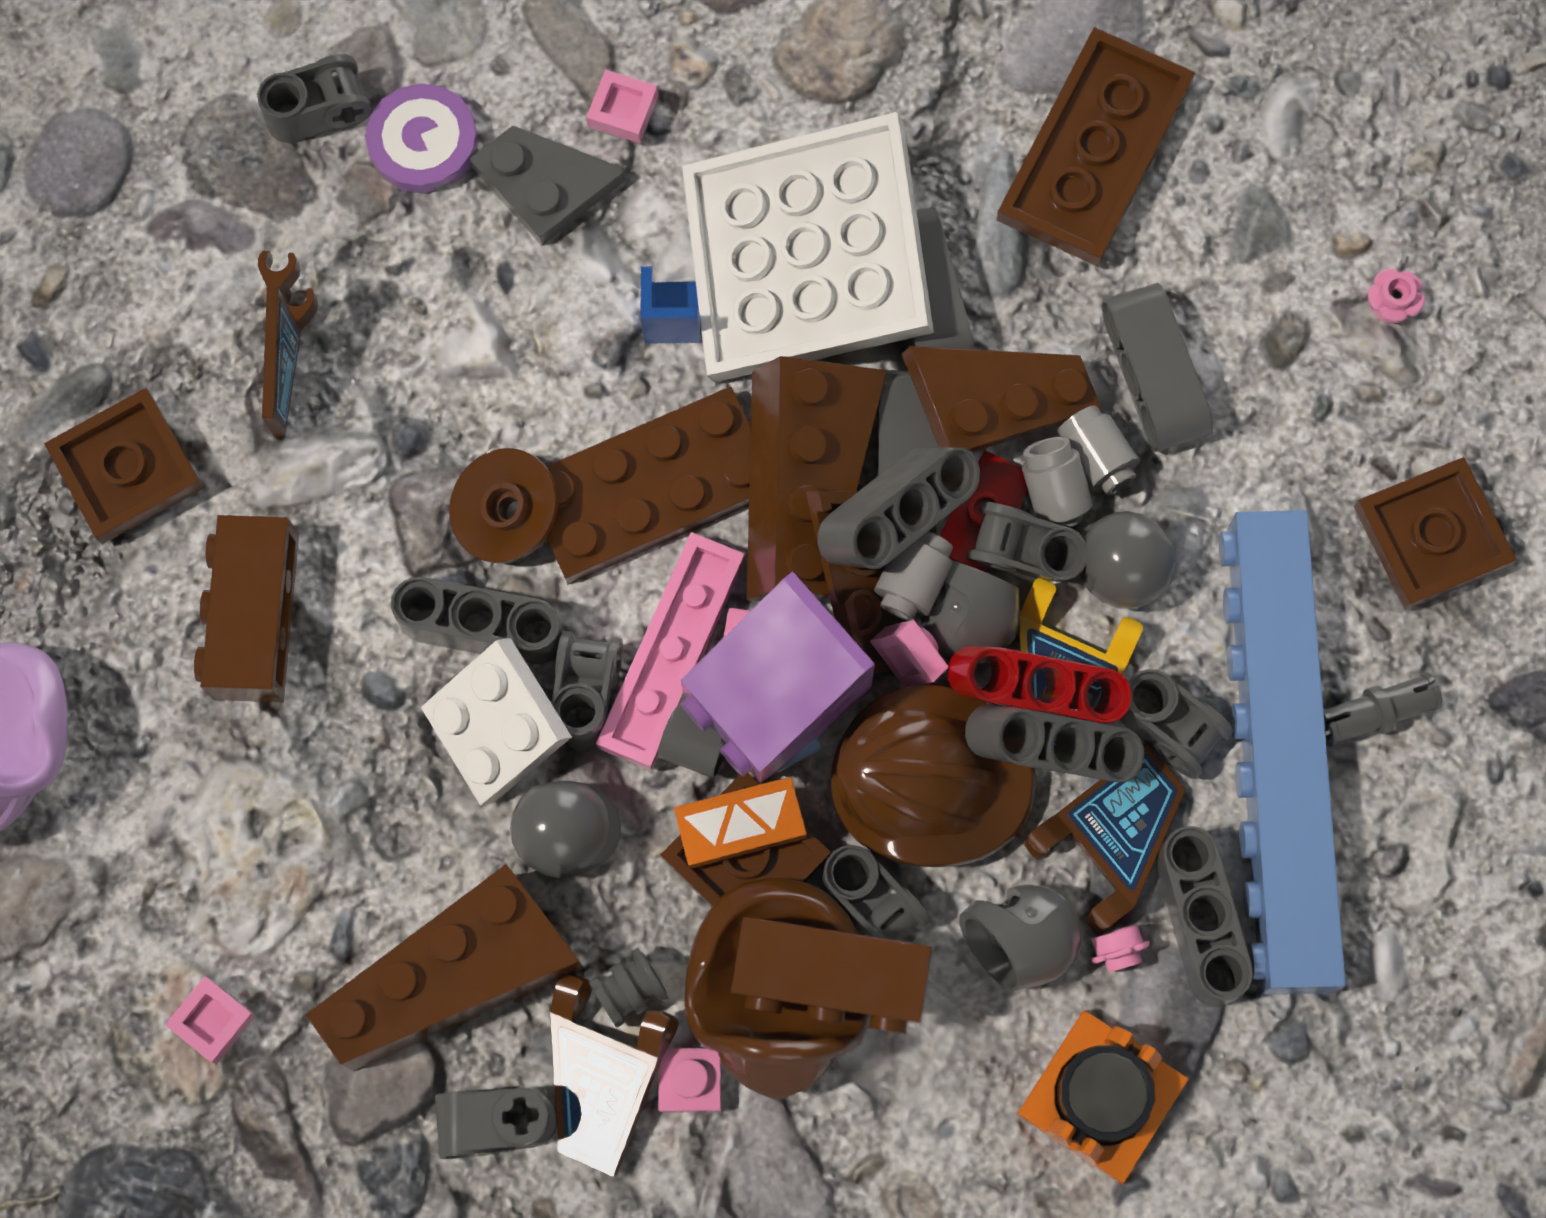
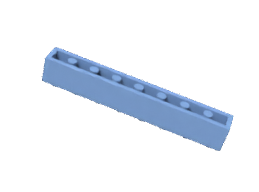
M1307 510L1236 512L1227 531L1220 532L1219 559L1222 567L1230 566L1231 588H1225L1223 592V615L1225 623H1234L1235 645H1229L1227 650V672L1230 681H1238L1239 703H1233L1231 708V726L1234 730L1233 738L1242 739L1244 762L1236 763L1235 786L1237 797L1246 798L1248 821L1240 823L1239 843L1242 858H1251L1252 882H1245L1243 898L1246 918H1255L1257 942L1249 943L1248 946L1253 973L1252 980H1259L1260 995L1335 993L1346 985Z

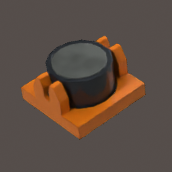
M1083 1010L1016 1115L1122 1185L1187 1083L1188 1078L1161 1061L1163 1057L1155 1048L1145 1044L1142 1046L1134 1041L1135 1037L1129 1031L1117 1026L1111 1028L1086 1010ZM1056 1086H1057V1106H1056Z

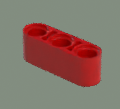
M967 645L959 649L951 657L948 664L949 668L947 669L951 688L958 695L967 699L1091 722L1112 723L1123 717L1131 703V688L1128 680L1115 670L1000 647ZM986 658L992 668V676L989 683L980 689L974 679V670L977 663L981 659ZM1039 669H1042L1047 677V688L1045 693L1037 699L1031 690V681L1034 674ZM1097 680L1102 688V698L1096 708L1092 709L1087 700V692L1090 685Z

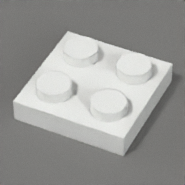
M511 638L496 640L421 707L480 806L496 802L572 738Z

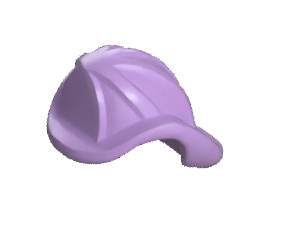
M13 642L0 643V832L25 811L37 792L43 790L54 781L64 760L68 737L67 698L58 667L42 650L30 645Z

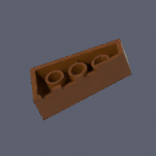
M779 356L752 371L746 600L761 601L792 571L817 599L829 596L805 490L856 492L887 370Z
M505 864L305 1015L342 1066L355 1071L420 1043L440 1031L479 1017L480 1014L512 1000L516 1001L538 991L537 989L558 981L559 977L563 974L576 975L585 971V968L509 866Z

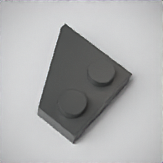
M514 125L469 158L472 169L541 246L625 182L624 173L617 165Z

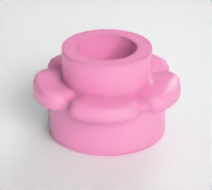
M1394 268L1383 270L1375 276V284L1368 289V301L1373 313L1379 319L1388 323H1400L1410 316H1416L1424 306L1425 297L1420 291L1422 283L1410 271L1400 273ZM1392 291H1400L1402 297L1399 299L1394 298Z
M1138 924L1091 938L1096 954L1095 957L1091 958V961L1093 963L1104 961L1108 972L1127 968L1143 962L1140 950L1148 948L1150 943L1149 940H1142Z

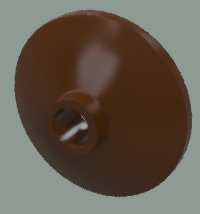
M502 448L484 453L464 469L454 485L449 505V517L453 533L460 545L478 559L499 564L520 560L535 551L549 535L557 515V487L552 474L545 464L525 451L514 448ZM518 501L515 514L508 520L506 516L508 506Z

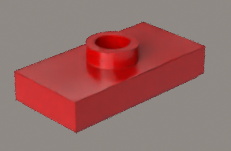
M984 450L978 461L980 480L976 491L970 498L952 511L939 536L953 546L949 556L950 560L988 573L989 567L978 565L965 559L967 551L974 549L983 519V514L979 511L981 502L998 503L1020 510L1029 492L1021 467Z

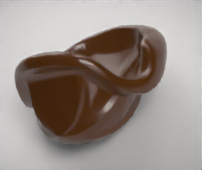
M914 684L903 686L880 696L869 703L853 719L843 734L834 755L831 770V789L835 808L841 822L850 835L861 845L884 857L908 865L954 867L973 863L996 853L1019 834L1029 818L1035 799V768L983 758L974 754L969 748L965 738V726L968 718L976 708L983 704H989L988 702L967 699L958 695L948 686ZM1005 726L1003 732V742L1007 735V726Z
M764 878L734 887L720 897L704 917L694 938L686 968L684 990L685 1014L695 1038L706 1048L718 1053L721 1061L736 1080L746 1088L766 1097L784 1099L809 1088L829 1070L837 1056L855 1050L866 1032L869 1016L846 1012L844 1024L806 1018L808 1006L783 1002L782 1014L744 1008L746 996L731 993L743 917L859 935L844 908L822 889L794 879Z

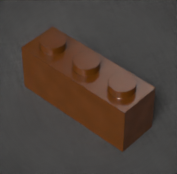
M218 515L216 534H209L207 537L205 550L206 564L209 569H212L210 590H203L200 599V620L202 625H206L204 647H198L195 652L194 676L196 682H201L200 687L213 700L284 703L299 533L288 517Z
M743 917L731 993L746 996L744 1006L746 1009L782 1014L783 1002L808 1006L806 1017L808 1019L844 1024L845 1013L850 1012L871 1016L869 1028L906 1034L908 1022L922 1024L932 946Z

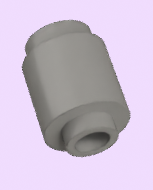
M1096 405L1079 411L1059 427V435L1068 438L1071 448L1079 452L1091 493L1104 490L1106 495H1112L1126 487L1136 478L1133 469L1138 465L1140 459L1109 414L1102 415Z
M1065 437L1048 438L1028 446L1024 450L1026 461L1022 465V471L1036 518L1064 527H1071L1080 523L1085 517L1084 513L1092 507L1093 501L1078 450L1071 448L1069 439Z
M928 531L885 565L874 589L875 593L883 598L880 607L888 613L907 621L913 620L916 614L928 616L953 564L949 559L953 546L942 537Z

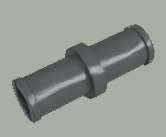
M1426 672L1419 677L1385 689L1375 685L1365 689L1362 697L1323 709L1325 732L1330 731V734L1326 735V744L1329 747H1333L1340 742L1374 730L1384 734L1394 730L1397 722L1431 710L1440 709L1443 701L1439 686L1437 685L1430 689L1427 687L1435 682V678Z

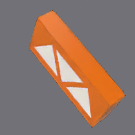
M791 776L673 807L689 869L807 838Z

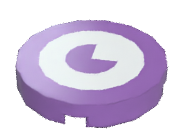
M423 83L401 87L383 98L369 116L365 134L369 157L382 178L402 191L423 194L437 191L436 187L443 186L449 181L450 184H453L461 179L471 166L469 158L476 154L479 142L473 114L462 98L443 86Z

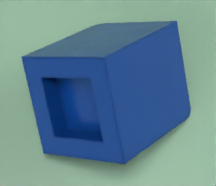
M641 266L640 319L645 344L701 343V322L696 282H655L653 266Z

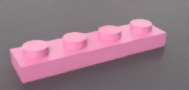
M690 533L596 742L598 749L648 770H653L658 759L657 752L664 729L672 712L677 708L683 693L680 680L702 659L743 567L745 553L695 533Z

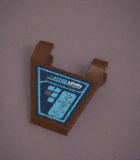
M263 250L258 257V268L267 286L262 419L274 437H285L301 332L316 314L318 300L313 289L307 288V298L302 305H289L292 297L290 288L299 278L300 264L294 253H288V265L281 271L270 270L273 264L272 254L270 251Z
M1148 743L1143 746L1144 760L1141 769L1134 778L1126 782H1112L1100 779L1066 807L1031 831L1024 842L1026 850L1033 858L1038 860L1047 855L1070 835L1116 890L1097 904L1085 918L1088 926L1097 935L1105 933L1134 909L1186 790Z
M563 974L559 977L555 986L550 1011L558 1150L564 1155L611 1176H617L659 1064L676 1034L679 1021L674 1015L667 1012L649 1011L645 1014L642 1021L637 1047L635 1048L576 1022L586 1006L593 989L589 979L579 975Z

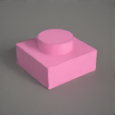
M605 69L586 116L588 128L640 144L659 97L658 86Z
M915 620L885 626L870 640L871 644L903 686L934 682L949 668L938 653L939 648L934 637L925 628L919 626Z
M204 976L165 1026L208 1061L217 1065L256 1015L214 981Z
M708 1048L667 1049L659 1064L660 1113L721 1112V1059L716 1051Z

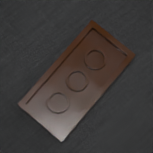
M1094 27L997 212L996 221L1099 267L1193 82L1196 72Z
M732 386L546 466L554 478L558 493L557 515L547 540L567 585L749 506L751 426Z

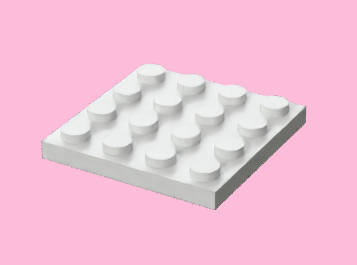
M898 112L682 165L706 373L713 382L752 374V371L779 356L816 360L934 333L904 122Z

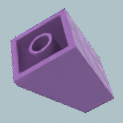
M792 571L680 680L683 694L687 697L680 705L702 731L712 726L726 744L720 748V751L739 775L744 777L751 771L757 780L762 783L871 691L875 664Z

